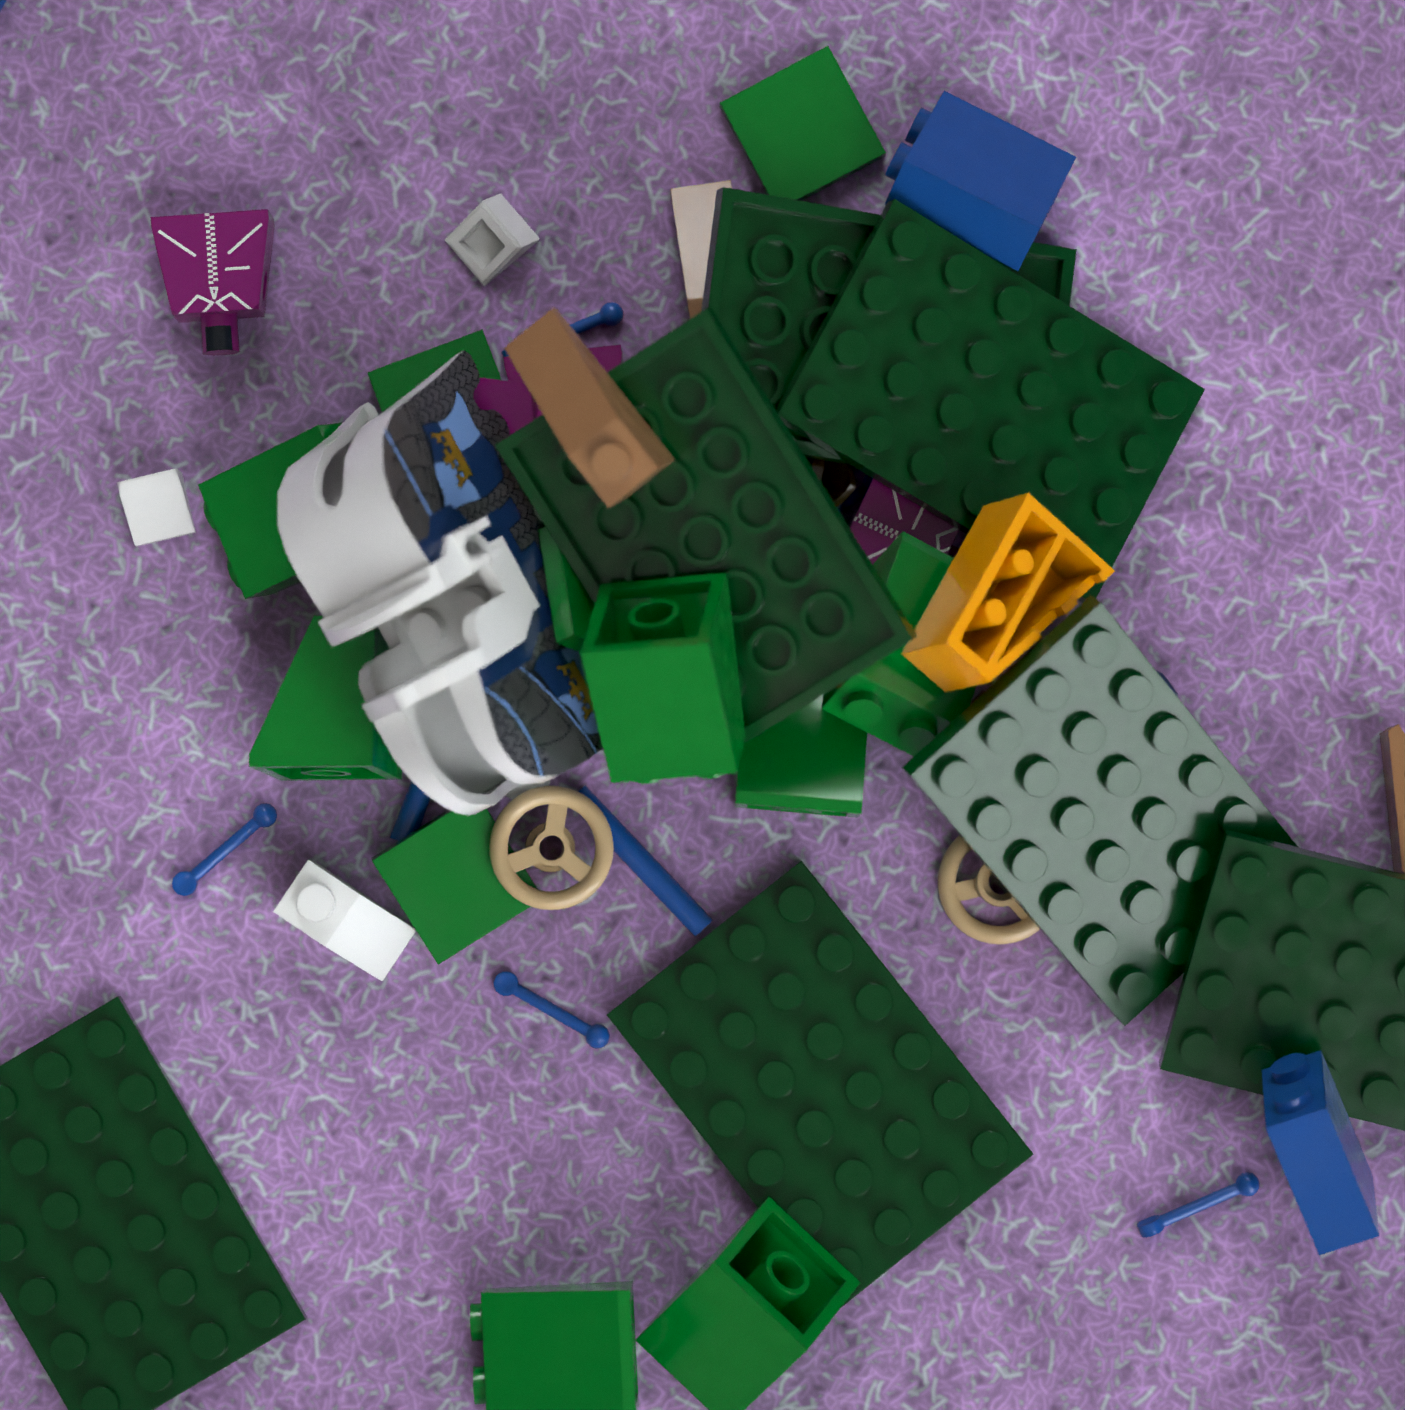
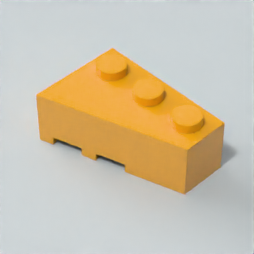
M1030 493L984 505L914 629L917 636L906 644L901 654L944 692L991 682L1041 638L1040 633L1059 616L1068 614L1078 605L1077 600L1095 584L1104 582L1115 570Z

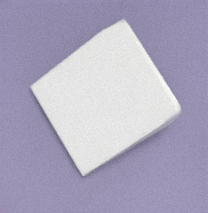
M497 194L483 200L445 241L483 286H486L537 243L540 238L504 196Z
M178 469L166 470L117 483L135 547L196 533L183 476Z

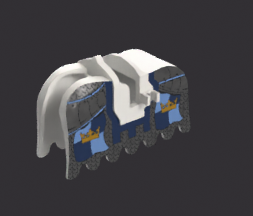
M463 350L380 415H378L375 407L369 402L356 409L329 437L288 468L277 492L278 528L285 552L299 580L324 617L318 623L331 647L354 638L378 626L389 646L388 650L365 663L359 671L358 685L365 700L361 706L370 722L373 721L393 759L415 785L443 807L455 813L470 816L495 805L508 792L521 783H544L580 765L601 751L603 747L580 652L560 645L555 641L539 540V529L545 527V524L536 516L533 505L495 446L510 436V430L506 420L500 413L495 410H482L476 405L473 391L479 384L480 375L471 355Z

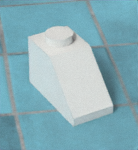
M307 860L273 911L326 948L381 981L385 979L416 932L414 927L312 860Z

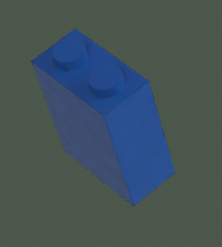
M943 91L932 112L922 107L919 110L905 139L906 142L913 146L911 147L901 142L885 173L886 177L895 181L885 205L887 202L896 199L987 256L1018 271L1052 208L1076 156Z
M1316 1051L1307 1055L1293 1053L1281 1057L1271 1067L1262 1069L1265 1126L1319 1256L1379 1237L1373 1175L1322 1051Z

